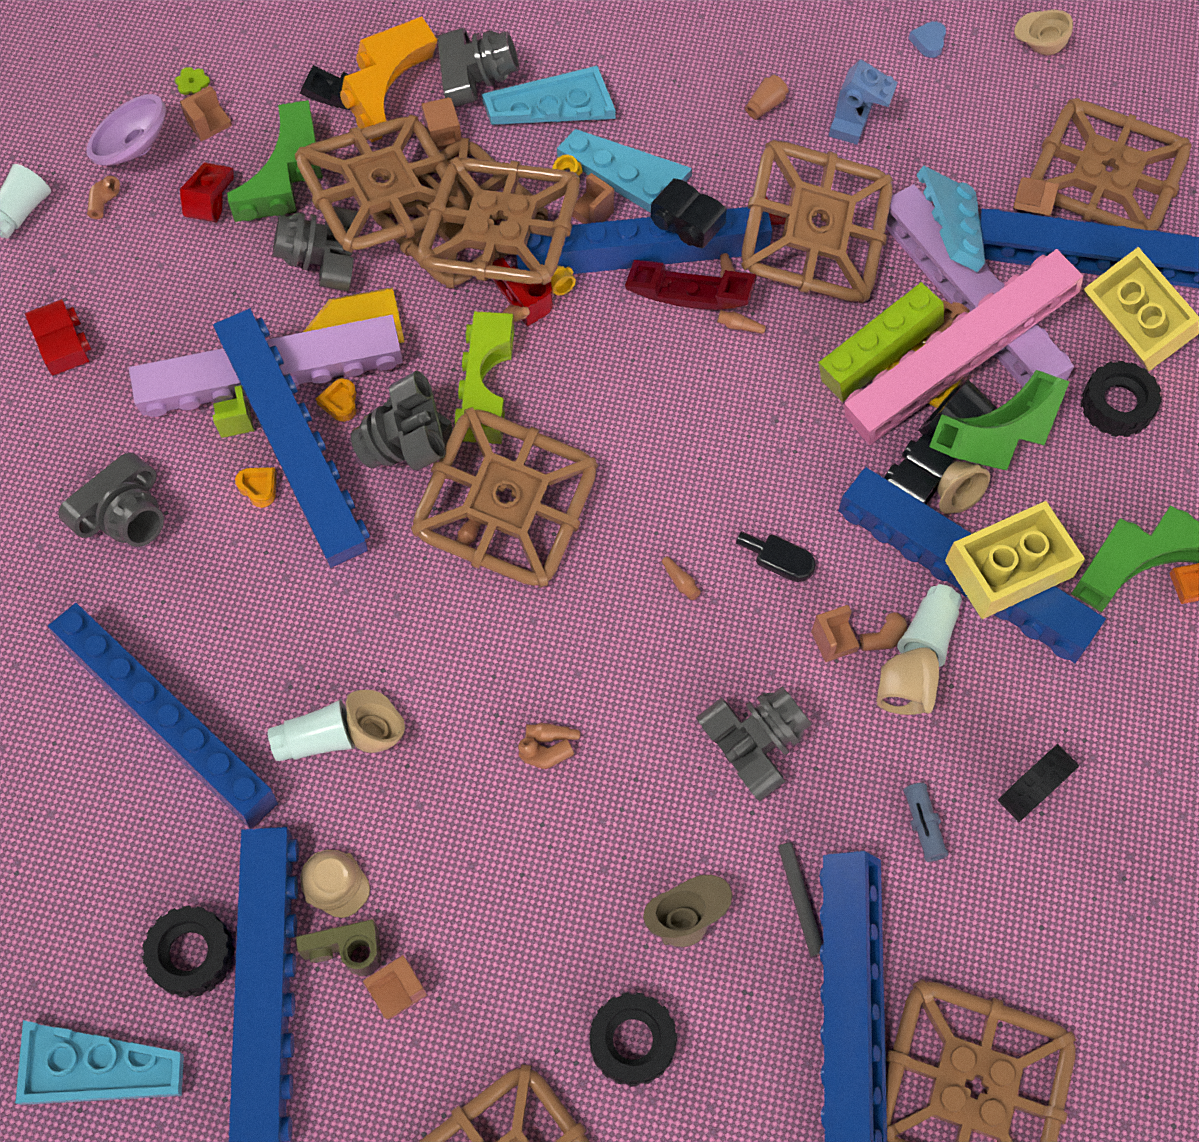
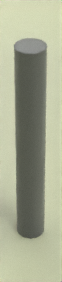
M791 842L779 845L778 849L810 957L820 956L822 940L793 844Z

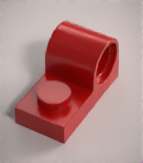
M204 162L180 188L183 216L214 223L218 222L223 208L222 192L234 179L233 167Z
M503 257L492 264V266L516 269L514 266L510 267ZM493 279L510 305L529 308L530 314L525 319H522L527 327L545 317L552 310L551 282L542 285L541 283L525 284Z

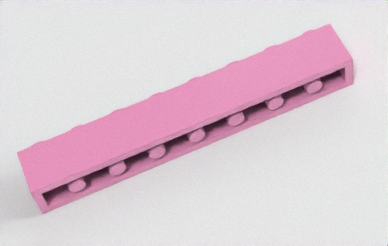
M1057 249L1048 256L1041 255L1031 264L1030 269L1021 275L1015 274L1000 291L995 294L989 293L978 303V307L969 313L963 312L957 316L951 326L945 331H937L932 334L923 347L916 352L911 350L900 359L899 364L890 371L887 369L881 371L868 387L863 390L857 389L851 393L846 399V403H844L845 418L865 441L871 445L1078 294L1084 276Z

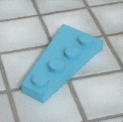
M598 66L482 94L483 104L491 125L616 119L615 107Z
M577 129L557 147V157L562 155L575 157L577 162H580L582 165V172L587 175L590 173L594 174L613 187L615 192L650 213L652 201L673 178L687 182L692 176V168Z
M923 165L917 173L919 182L925 183L927 186L923 192L926 200L933 201L935 208L932 210L934 220L942 226L939 232L950 259L978 272L985 264L976 191L967 183H958Z
M23 1020L15 1103L29 1105L182 1096L184 1054Z

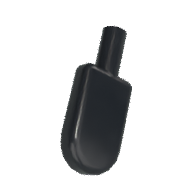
M743 531L740 532L736 544L757 553V565L795 582H804L814 574L815 558L806 549L773 534L769 535L764 542Z

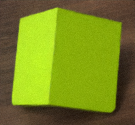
M241 385L234 386L235 399L213 403L215 414L212 416L213 422L221 438L254 431L249 402Z

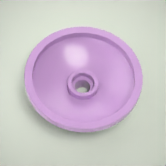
M146 94L118 107L93 132L87 144L86 152L88 157L97 165L111 166L131 161L146 154L156 141L164 124L166 116L165 103L157 95Z

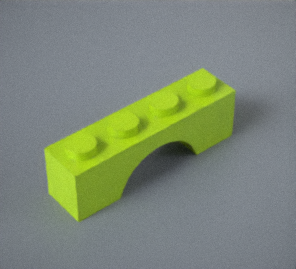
M474 311L473 323L467 324L466 344H470L469 352H463L462 371L466 372V378L459 381L458 397L463 402L462 409L456 408L455 424L461 415L464 414V410L471 407L474 410L487 411L505 419L504 399L490 392L484 385L483 380L489 370L495 365L512 359L515 333L513 314ZM481 424L489 443L502 444L503 432ZM469 427L463 442L477 443Z

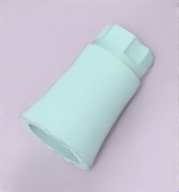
M19 164L12 165L5 182L0 188L1 238L8 239L14 230L21 226L35 207L51 193L50 187L41 177Z
M938 584L937 586H931L927 596L922 599L910 626L897 644L899 652L904 653L917 648H929L936 653L939 667L943 666L946 662L952 631L959 616V607L962 602L961 595L947 585Z
M341 699L322 709L286 720L284 724L268 729V739L276 761L291 758L297 760L311 755L355 748L348 733L347 710Z

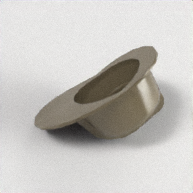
M699 875L651 899L646 905L643 914L645 926L653 934L661 937L664 945L683 948L693 946L704 937L707 927L725 915L731 906L733 894L730 885L723 878L715 875Z

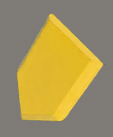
M393 287L329 299L303 331L307 332L393 314L399 343L405 342Z

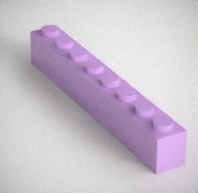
M915 184L892 195L886 229L951 304L952 302L961 303L971 312L978 307V303L987 294H995L1004 288L1005 284L994 276L986 262L976 272L950 259L939 232L942 226L934 220L932 210L935 207L931 204V201L926 200L924 193ZM1035 324L994 354L1022 388L1029 381L1035 370L1067 380L1074 367L1068 355L1059 350L1050 339L1046 330L1040 328L1038 324Z
M393 314L266 340L269 347L276 345L284 362L279 367L283 375L290 373L296 387L299 384L308 382L316 384L325 383L333 377L342 375L356 377L363 374L364 371L372 369L390 370L396 367L397 364L403 363ZM223 348L128 367L134 403L143 416L158 417L166 414L169 410L179 408L182 410H192L198 408L200 404L230 400L236 397L234 386L241 385Z

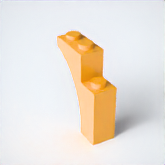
M422 16L360 40L356 61L361 70L344 76L340 92L344 106L347 109L350 108L356 117V123L360 129L385 122L384 97L390 86L406 70L433 58L437 38ZM383 136L370 139V141L373 143L382 139Z

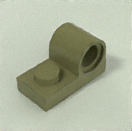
M373 919L296 937L298 953L304 960L310 959L311 963L328 961L333 958V953L339 952L342 962L347 969L357 976L373 974L381 963L379 932ZM360 946L369 947L370 955L364 962L355 963L351 960L352 953L356 948Z

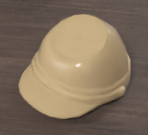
M1056 9L1032 12L1018 20L1014 35L1017 39L1026 42L1034 52L1042 55H1054L1061 51L1068 43L1069 37L1073 32V20L1070 14Z
M956 461L952 463L944 472L938 485V494L941 498L939 502L940 511L944 514L961 513L975 505L984 495L989 485L990 473L983 466L969 462Z
M358 690L351 692L347 696V728L350 739L356 748L366 753H378L388 750L400 741L405 730L404 719L386 696L374 690Z
M323 850L310 857L302 867L300 881L302 892L306 897L305 901L329 915L340 918L349 917L355 914L369 897V881L350 853L346 854L339 850Z

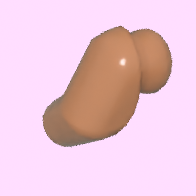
M106 176L90 188L87 215L90 218L101 219L104 213V204L118 195L120 181L115 176Z
M896 612L888 614L880 632L860 634L861 650H883L896 647L907 630L906 619Z
M531 737L522 739L518 744L521 760L526 764L541 769H549L574 755L567 739L549 748L539 745Z

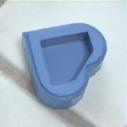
M937 21L928 22L910 31L908 39L921 54L928 58H935L942 53L946 27Z

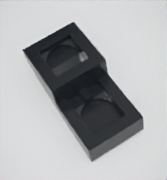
M313 65L301 88L300 94L329 106L347 109L341 100L340 92L344 76L349 74L342 72L339 78Z

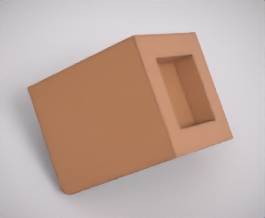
M212 86L179 101L187 124L201 142L232 126L230 118L219 105L216 92Z
M451 98L421 103L424 125L438 150H443L449 145L461 141L460 124Z
M592 173L586 177V193L576 201L572 215L582 224L604 222L614 213V188Z
M1022 177L1013 208L1051 216L1059 184Z
M849 605L816 615L811 633L825 663L857 652L860 647L848 622L852 612Z
M404 955L363 981L386 1020H390L427 996Z

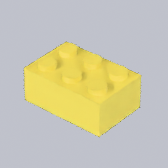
M1139 247L1083 289L1092 305L1148 371L1152 370L1199 334V316Z
M1044 501L953 542L945 562L980 618L984 619L1073 578L1085 558L1047 501Z

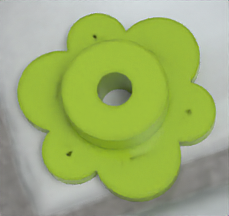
M191 67L183 68L180 76H177L174 80L178 86L179 93L182 95L195 94L210 84L209 77L205 75L204 70L201 68L195 70Z

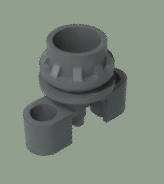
M464 27L438 35L443 92L445 98L452 99L454 108L478 100L476 83L484 81L488 87L494 86L495 80L498 83L503 82L510 73L519 71L516 48L508 31L497 33L488 30L483 32V37L480 33H474L472 35V42Z
M333 206L345 231L348 232L358 211ZM299 212L291 216L279 215L272 257L281 258L292 267H296L298 262H302L301 269L306 271L309 263L320 265L319 286L348 292L354 257H351V252L343 250V246L335 239L326 220L324 225L316 223L315 214H310L309 220H305V214Z
M415 371L389 386L393 409L387 406L377 407L372 413L364 416L360 426L351 431V444L357 457L365 466L372 469L380 465L393 466L399 462L406 461L413 470L418 471L444 458L446 455L432 388L427 378L420 371Z
M125 453L67 498L59 508V518L81 538L91 537L99 530H102L117 542L128 543L134 547L147 545L160 534L164 525L163 513L159 510L156 498L149 491L155 484L156 472L135 453Z
M783 686L773 693H762L757 699L760 704L756 707L751 701L746 703L745 705L752 715L744 722H741L722 697L696 717L711 740L718 744L727 760L736 768L738 776L759 802L786 782L785 778L767 756V753L777 746L786 756L789 750L785 745L791 742L796 746L801 742L803 732L812 725L811 721Z

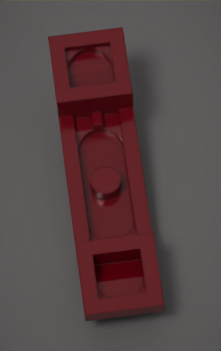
M634 260L625 283V288L645 298L674 306L710 310L730 309L749 304L757 276L753 273L727 270L724 271L723 277L666 271L664 263Z

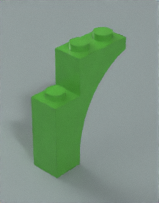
M309 100L278 105L280 131L272 155L254 177L238 188L227 192L228 203L235 222L251 221L257 218L297 212L292 183L305 180L298 168L295 153L298 148L317 142ZM311 165L317 178H323L321 167Z
M1035 370L1029 381L1013 398L990 413L973 418H956L942 414L929 447L953 458L1007 471L1019 439L1045 445L1070 381Z
M1170 505L1151 535H1149L1138 525L1120 518L1071 594L1098 611L1103 612L1116 591L1137 574L1152 567L1168 563H1199V521L1195 520L1189 513L1178 510Z

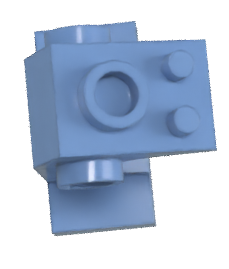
M861 59L848 70L840 90L829 137L858 145L873 104L876 103L889 107L898 82L892 76L885 75ZM856 108L863 110L861 117Z

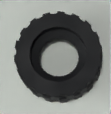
M1125 361L1108 362L1105 366L1097 368L1095 373L1091 375L1081 395L1083 397L1081 407L1084 409L1083 414L1085 418L1089 419V423L1093 427L1095 426L1100 429V432L1111 434L1114 437H1130L1131 434L1136 435L1143 428L1146 429L1154 418L1162 402V396H1160L1161 388L1160 385H1157L1156 378L1153 375L1151 376L1144 367L1141 368L1132 362L1125 363ZM1113 386L1126 388L1136 396L1137 406L1129 412L1118 411L1106 402L1105 392Z
M1057 744L997 801L1020 822L1080 765Z
M182 906L181 909L176 910L174 908L169 910L168 914L163 917L160 916L156 920L155 925L149 928L146 933L148 935L146 941H143L142 949L144 950V956H142V961L146 965L147 969L145 971L148 976L166 992L172 995L176 994L179 997L188 998L191 995L197 997L206 991H212L220 981L223 982L228 969H231L233 964L231 960L235 947L232 945L233 938L231 933L211 911H206L202 907ZM185 933H197L206 940L208 946L204 962L193 970L183 971L177 969L170 960V948L173 942Z
M638 992L637 994L623 993L620 997L615 998L614 996L609 999L606 1005H602L599 1008L596 1017L593 1018L589 1039L593 1061L600 1068L602 1074L607 1078L613 1079L614 1083L620 1085L627 1084L629 1087H637L639 1084L646 1085L663 1075L664 1071L671 1064L677 1043L675 1023L673 1018L671 1019L667 1008L665 1006L662 1007L657 999L652 996L651 998L646 997L643 993ZM631 1019L645 1023L649 1027L653 1038L650 1051L644 1057L635 1060L621 1056L613 1043L616 1028L622 1022Z

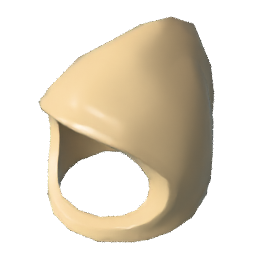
M917 648L895 655L881 667L880 684L876 700L877 705L885 711L900 715L932 713L939 680V662L936 653L929 648ZM887 697H900L911 701L903 706H893L886 703L883 699Z

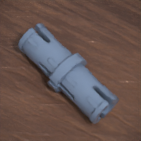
M916 783L903 789V792L906 795L913 817L910 823L912 830L918 833L925 861L933 862L947 857L949 854L939 828L941 819L938 813H934L927 785L925 783Z

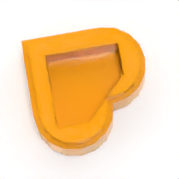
M342 378L334 381L315 398L317 405L338 421H349L356 415V389L353 382L348 379Z
M275 467L245 468L236 475L235 484L242 495L249 497L252 505L260 508L267 507L275 499L277 472Z

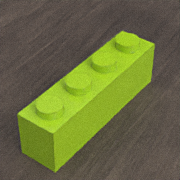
M920 282L820 360L818 364L821 381L844 402L851 393L862 388L881 371L885 370L944 323V302L926 285Z

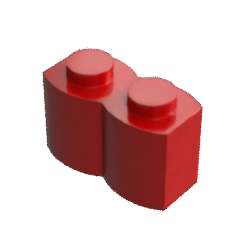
M63 299L25 313L40 354L52 376L90 362L86 352L92 349L84 331L78 333L76 326L81 325V322L73 306L67 308Z

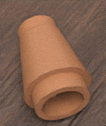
M777 75L764 78L745 106L746 113L754 120H758L761 116L785 101L786 94L789 92L786 83Z

